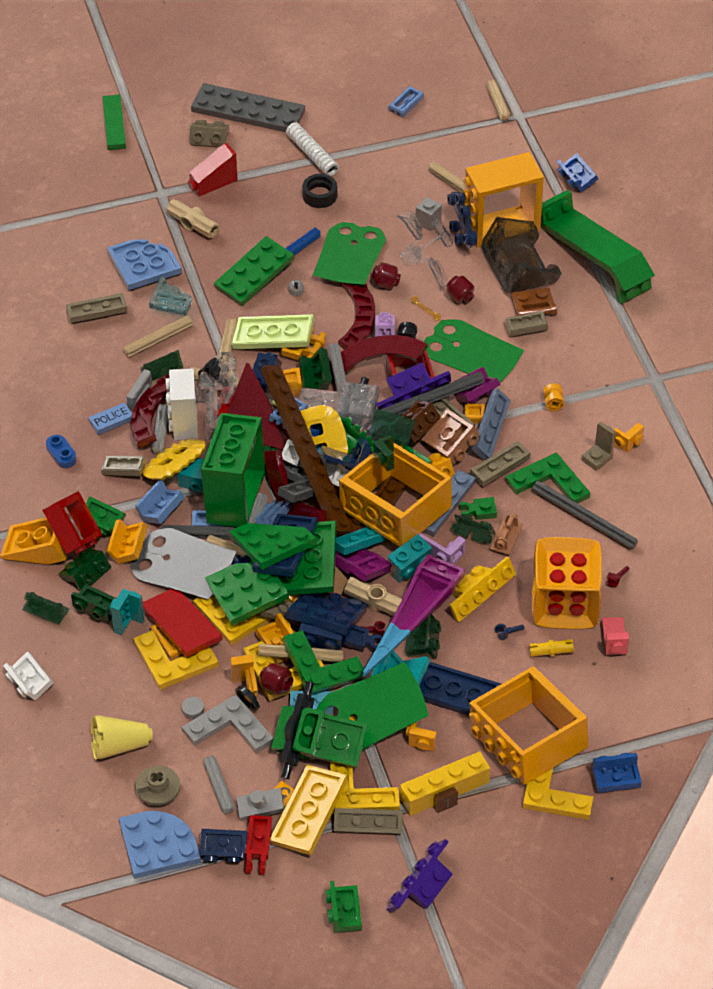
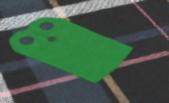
M341 222L331 227L327 233L313 276L336 282L365 285L372 267L385 244L386 237L380 228L372 226L360 228L356 223ZM348 227L352 232L344 235L340 233V229ZM374 232L377 236L374 239H367L365 233ZM355 240L358 243L356 245L351 244V241Z
M458 319L441 320L433 328L434 334L426 337L424 340L428 344L426 350L430 359L468 374L480 367H484L488 377L498 378L499 382L513 370L524 351ZM447 325H452L456 331L453 334H446L443 328ZM457 341L460 343V346L455 347L453 343ZM433 342H439L442 344V349L433 351L430 345Z
M405 662L327 694L316 709L325 713L327 707L335 706L339 711L337 717L350 720V716L356 714L358 717L356 721L368 724L362 750L429 716L421 689Z

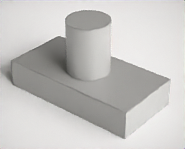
M281 788L262 792L255 790L249 795L237 797L241 821L248 820L250 815L267 816L281 813L285 809Z

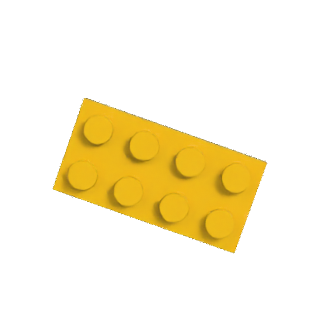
M307 765L270 837L271 844L312 855L348 782L347 775Z

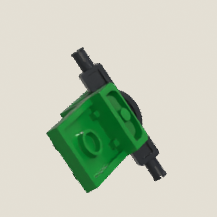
M310 681L305 682L303 694H298L295 706H282L271 750L282 753L280 762L284 764L281 774L283 779L290 780L292 767L298 766L299 758L315 761L316 758L353 768L358 767L368 724L325 714L324 711L313 709L315 698L311 697L315 683Z

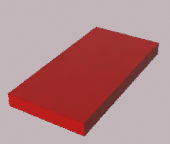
M169 589L143 602L144 613L186 658L222 641V634L179 590Z

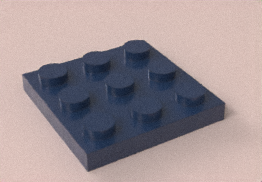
M338 593L301 594L288 608L286 618L347 636L366 613L368 604L361 603L358 599L342 597Z

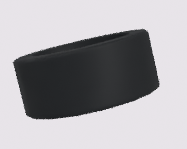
M314 174L307 177L302 184L303 200L306 204L315 208L331 206L338 197L337 182L333 177L326 174ZM316 187L330 190L328 193L320 195L310 192V190Z

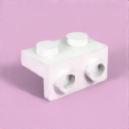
M26 652L13 666L8 663L3 665L8 671L6 676L13 683L19 685L17 690L25 698L29 696L37 700L54 684L49 675L29 652Z

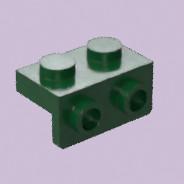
M319 348L311 358L304 356L299 358L303 391L321 394L332 383L329 366L330 359L328 358L327 349Z
M87 548L81 551L74 561L67 563L59 575L62 580L74 582L78 590L81 591L85 584L91 586L111 569V565L103 551Z
M87 584L79 593L73 592L71 594L72 605L76 610L90 614L97 620L107 623L111 621L112 612L110 605L115 597Z

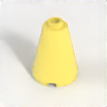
M101 715L92 717L90 734L93 735L91 748L94 759H103L148 746L149 741L153 739L152 728H148L146 723Z

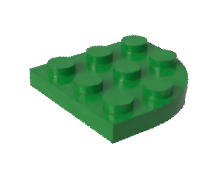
M236 563L205 577V580L231 626L289 599L288 592L277 575L254 573L252 569L253 563Z

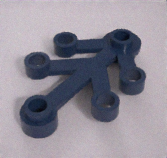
M459 191L451 192V194L447 195L448 205L454 207L459 222L457 220L449 222L450 232H458L462 229L463 234L454 235L455 245L464 244L467 248H472L477 245L476 231H471L470 208L465 206L464 193Z

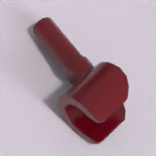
M625 566L617 574L609 572L606 584L617 587L620 578L630 568Z
M376 621L374 626L360 627L370 629L369 633L373 635L383 636L385 623L383 621Z

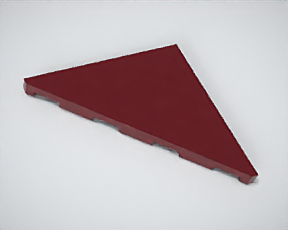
M246 362L227 414L261 417L264 445H269L272 448L283 451L288 437L281 424L277 425L276 420L273 422L269 421L270 414L274 410L250 364Z

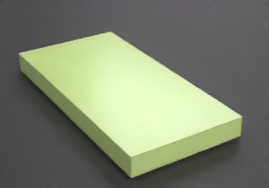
M314 314L238 317L231 344L232 348L309 347L315 321Z

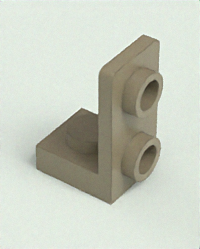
M602 422L597 424L595 445L582 455L581 461L595 471H598L613 458L615 431L610 426Z

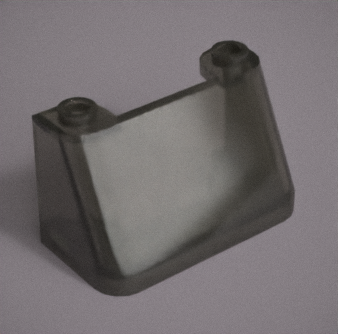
M496 217L483 238L482 250L503 291L506 293L525 291L553 284L562 274L559 267L555 264H550L545 268L534 247L539 238V231L532 221Z

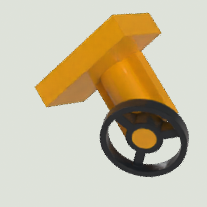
M253 655L231 657L232 683L246 681L247 689L243 686H238L235 692L249 709L256 712L260 705L257 701L258 689Z

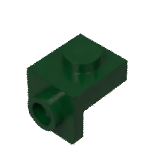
M388 435L373 442L375 460L387 472L394 469V438L392 435Z

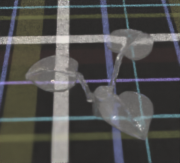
M403 211L397 217L405 223L415 237V240L406 247L405 251L400 253V258L405 266H409L414 262L417 265L420 262L428 261V265L435 276L441 292L447 285V274L438 260L434 261L432 257L421 259V256H423L422 250L441 239L445 247L449 248L453 245V239L444 224L436 218L432 223L439 236L421 247L414 246L423 238L422 226L413 212Z

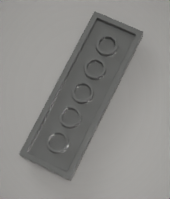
M203 83L191 105V112L286 132L289 125L300 122L305 112V105Z

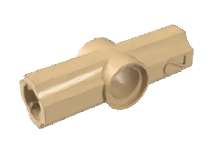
M175 199L169 202L166 208L167 213L181 221L185 229L188 231L194 229L212 239L217 235L219 224L205 217L204 212L199 207L190 208Z
M350 577L344 589V594L368 604L367 607L371 611H384L392 616L395 615L402 601L401 598L386 592L384 586L380 584L371 585L355 577Z

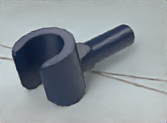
M497 624L495 626V633H498L500 640L507 639L508 634L524 630L523 624L508 628L504 624Z

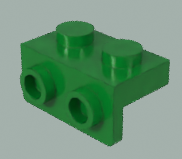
M89 496L86 502L88 509L104 536H107V534L112 535L116 520L121 519L123 521L126 517L124 512Z
M330 881V889L325 890L326 903H331L332 910H328V922L333 924L334 933L362 930L357 885L335 887L334 881Z

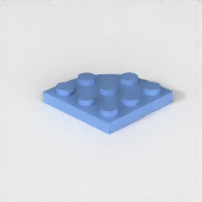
M137 239L107 247L108 254L128 290L182 273V267L173 252L161 243L157 245L149 243L145 239Z
M146 811L119 817L134 879L201 863L194 834L180 818L160 811Z

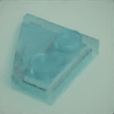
M161 277L150 299L149 308L186 316L192 304V297L182 292L177 286L174 285L172 287L166 282L164 277Z

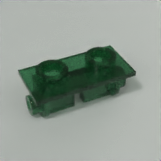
M176 350L143 364V367L140 369L141 372L144 369L151 371L152 381L168 374L169 370L184 367L179 350Z
M465 514L461 516L454 515L457 524L453 523L451 531H454V534L468 538L470 532H474L472 540L483 544L491 543L492 536L490 534H496L492 524L485 521L480 523L473 521L472 517Z
M33 591L25 594L24 600L27 602L22 608L23 611L58 625L70 610L68 607L63 606L62 603L45 599L36 595Z

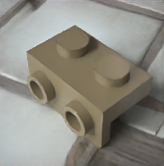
M196 120L190 126V144L221 147L226 143L229 125L223 121L207 123L206 120Z

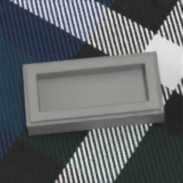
M144 369L126 396L127 407L130 411H133L141 395L152 386L151 371Z

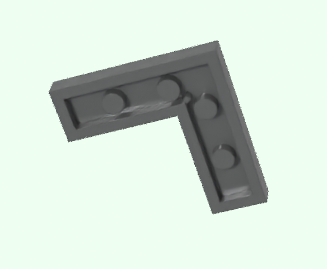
M283 460L287 479L294 481V483L279 487L277 495L285 498V501L289 503H296L297 501L315 496L304 468Z

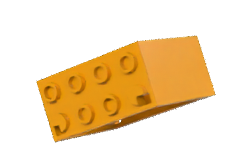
M530 152L465 168V178H463L465 190L462 193L465 195V206L470 208L471 231H476L477 248L540 231L544 176ZM520 187L519 206L484 214L485 196Z
M394 443V469L387 472L382 465H378L374 453H372L339 480L340 502L344 512L396 545L402 546L415 535L423 532L452 508V479L446 473L441 472L433 467V465L426 463L415 454ZM392 475L424 496L405 512H402L371 491Z
M534 666L469 703V717L472 726L470 730L474 738L479 739L484 744L486 750L492 752L497 757L499 763L502 766L505 765L510 770L512 776L515 779H519L524 785L589 747L587 717ZM533 703L559 730L523 751L497 724Z

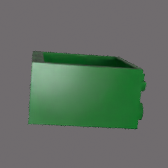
M221 413L201 467L206 521L208 524L239 527L248 523L256 496L260 491L266 473L261 417Z

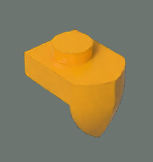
M300 368L283 370L293 396L299 395L303 390Z

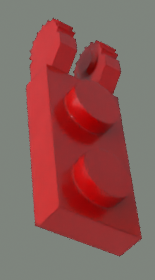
M250 815L245 852L246 874H251L253 869L252 858L261 859L259 872L260 875H265L266 862L269 858L272 816Z

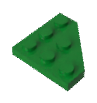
M246 523L229 531L230 538L262 570L317 545L316 537L305 527Z

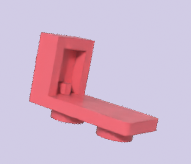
M623 617L602 618L606 655L627 654L629 634L625 632Z

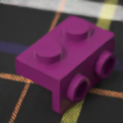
M480 367L459 379L481 372L484 377V383L454 395L457 401L471 404L478 401L479 396L491 394L494 388L500 386L498 378L488 377L485 368Z

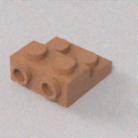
M447 409L422 440L438 453L450 458L451 462L455 464L457 461L464 459L465 451L470 445L474 446L478 442L480 433L472 424Z

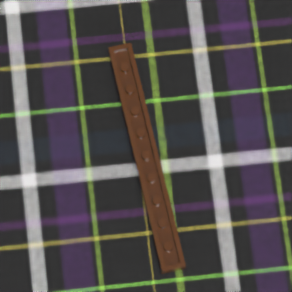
M264 365L261 372L321 510H325L326 521H336L337 536L353 532L281 366Z

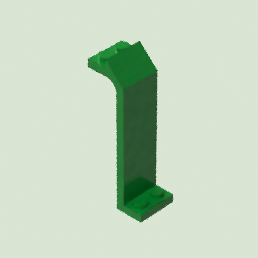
M566 190L542 202L540 227L608 271L614 279L616 297L619 303L623 304L652 288L651 278L655 274L643 253L573 208L572 192Z

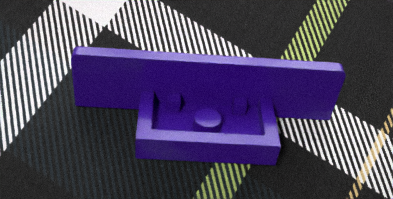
M420 363L387 378L386 382L393 396L376 403L377 410L449 384L451 382L450 372L446 371L430 378L423 363Z
M446 839L438 843L435 841L426 850L428 852L427 856L421 858L416 863L414 873L408 875L403 880L402 889L395 892L389 899L390 905L386 909L389 913L399 909L409 895L423 909L430 906L453 875L437 859L449 843Z

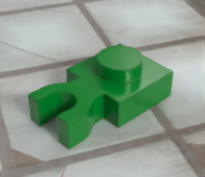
M494 497L473 499V503L460 502L459 504L462 520L469 519L472 516H476V520L497 518Z

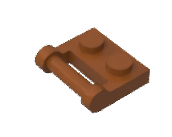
M549 287L512 292L511 294L517 316L543 311L544 315H557V307L554 304Z

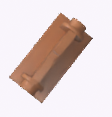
M510 513L506 518H503L490 550L510 555L523 527V523L518 522V515L516 513Z

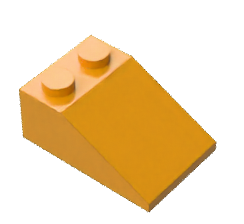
M45 517L10 525L0 557L6 560L53 564L66 561L67 554Z

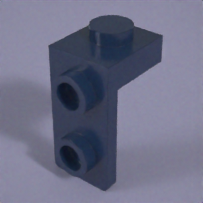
M258 352L253 372L266 394L268 386L261 369L264 365L281 366L282 362L277 358L278 355Z

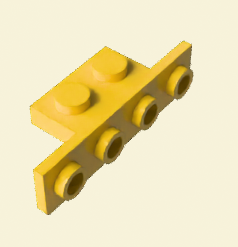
M505 557L493 568L478 565L459 582L452 593L453 596L458 598L449 604L456 621H462L516 575L509 557Z

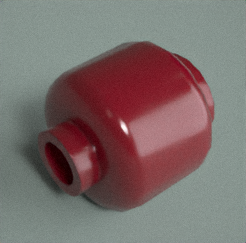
M381 262L378 266L375 265L371 280L374 281L375 286L391 290L394 285L399 284L401 274L398 273L397 266Z
M463 275L454 276L446 285L447 294L458 304L469 303L475 296L473 294L475 286Z
M277 663L269 664L260 673L262 687L274 694L281 695L284 692L286 693L293 685L294 679L291 670Z

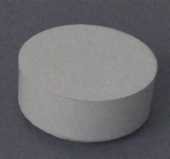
M198 697L185 699L182 703L183 715L189 719H195L204 713L203 701Z

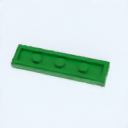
M120 94L102 96L108 150L125 149L126 142Z

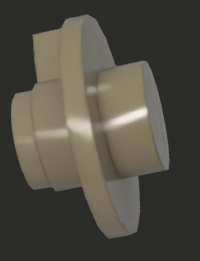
M153 766L147 768L138 776L135 786L136 792L143 802L149 805L161 806L168 804L176 798L180 791V780L172 769L166 766Z

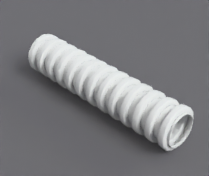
M295 122L288 126L286 130L287 136L299 146L323 173L332 176L338 171V163L329 156L299 123Z

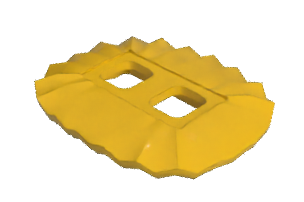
M318 405L301 410L311 436L310 427L318 423L322 424L323 434L315 437L312 436L315 446L326 443L327 447L348 454V444L343 423L339 414L332 407Z
M193 438L187 441L181 440L178 444L173 443L170 448L164 449L163 453H158L156 458L151 459L150 463L145 465L142 473L146 478L152 480H165L172 477L175 473H180L189 463L194 462L196 458H199L202 452L205 451L206 444L204 440L200 441Z

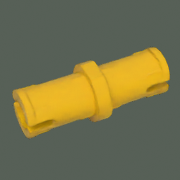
M551 639L549 642L530 643L531 657L542 655L553 657L555 654L574 653L573 639L553 641Z

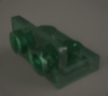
M376 409L369 432L373 433L372 437L376 439L392 435L395 444L404 446V443H410L416 420Z
M432 613L406 637L405 653L408 657L428 653L432 659L437 658L438 650L440 649L439 633L441 632V624Z

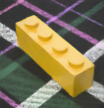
M479 751L400 784V800L409 816L433 807L434 795L455 787L459 796L490 782V766Z

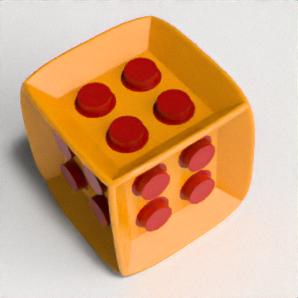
M573 537L538 539L535 545L533 562L532 615L534 624L541 627L559 629H587L596 627L600 616V589L602 584V551L599 541Z

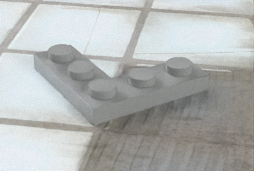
M237 695L230 697L182 726V732L194 746L229 725H232L256 754L272 745L274 739Z

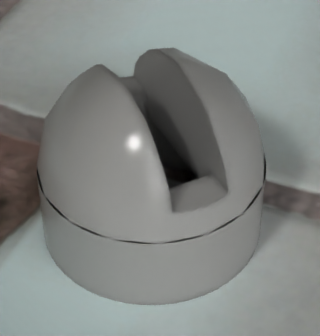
M300 280L290 282V295L297 297L304 293V285Z

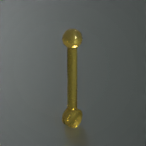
M413 296L411 298L412 304L419 305L433 315L435 320L441 319L440 313H435L422 304L418 297Z

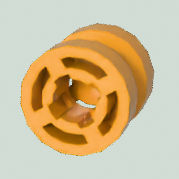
M557 383L546 385L543 389L546 409L549 411L561 410L565 406L562 386Z

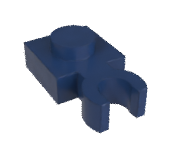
M355 625L345 636L343 645L360 651H364V648L368 647L370 651L375 652L378 645H375L374 642L380 643L382 636L378 634L371 636L369 635L370 629Z

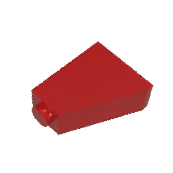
M228 143L223 144L189 172L190 180L188 185L191 191H195L200 197L238 181L236 153Z

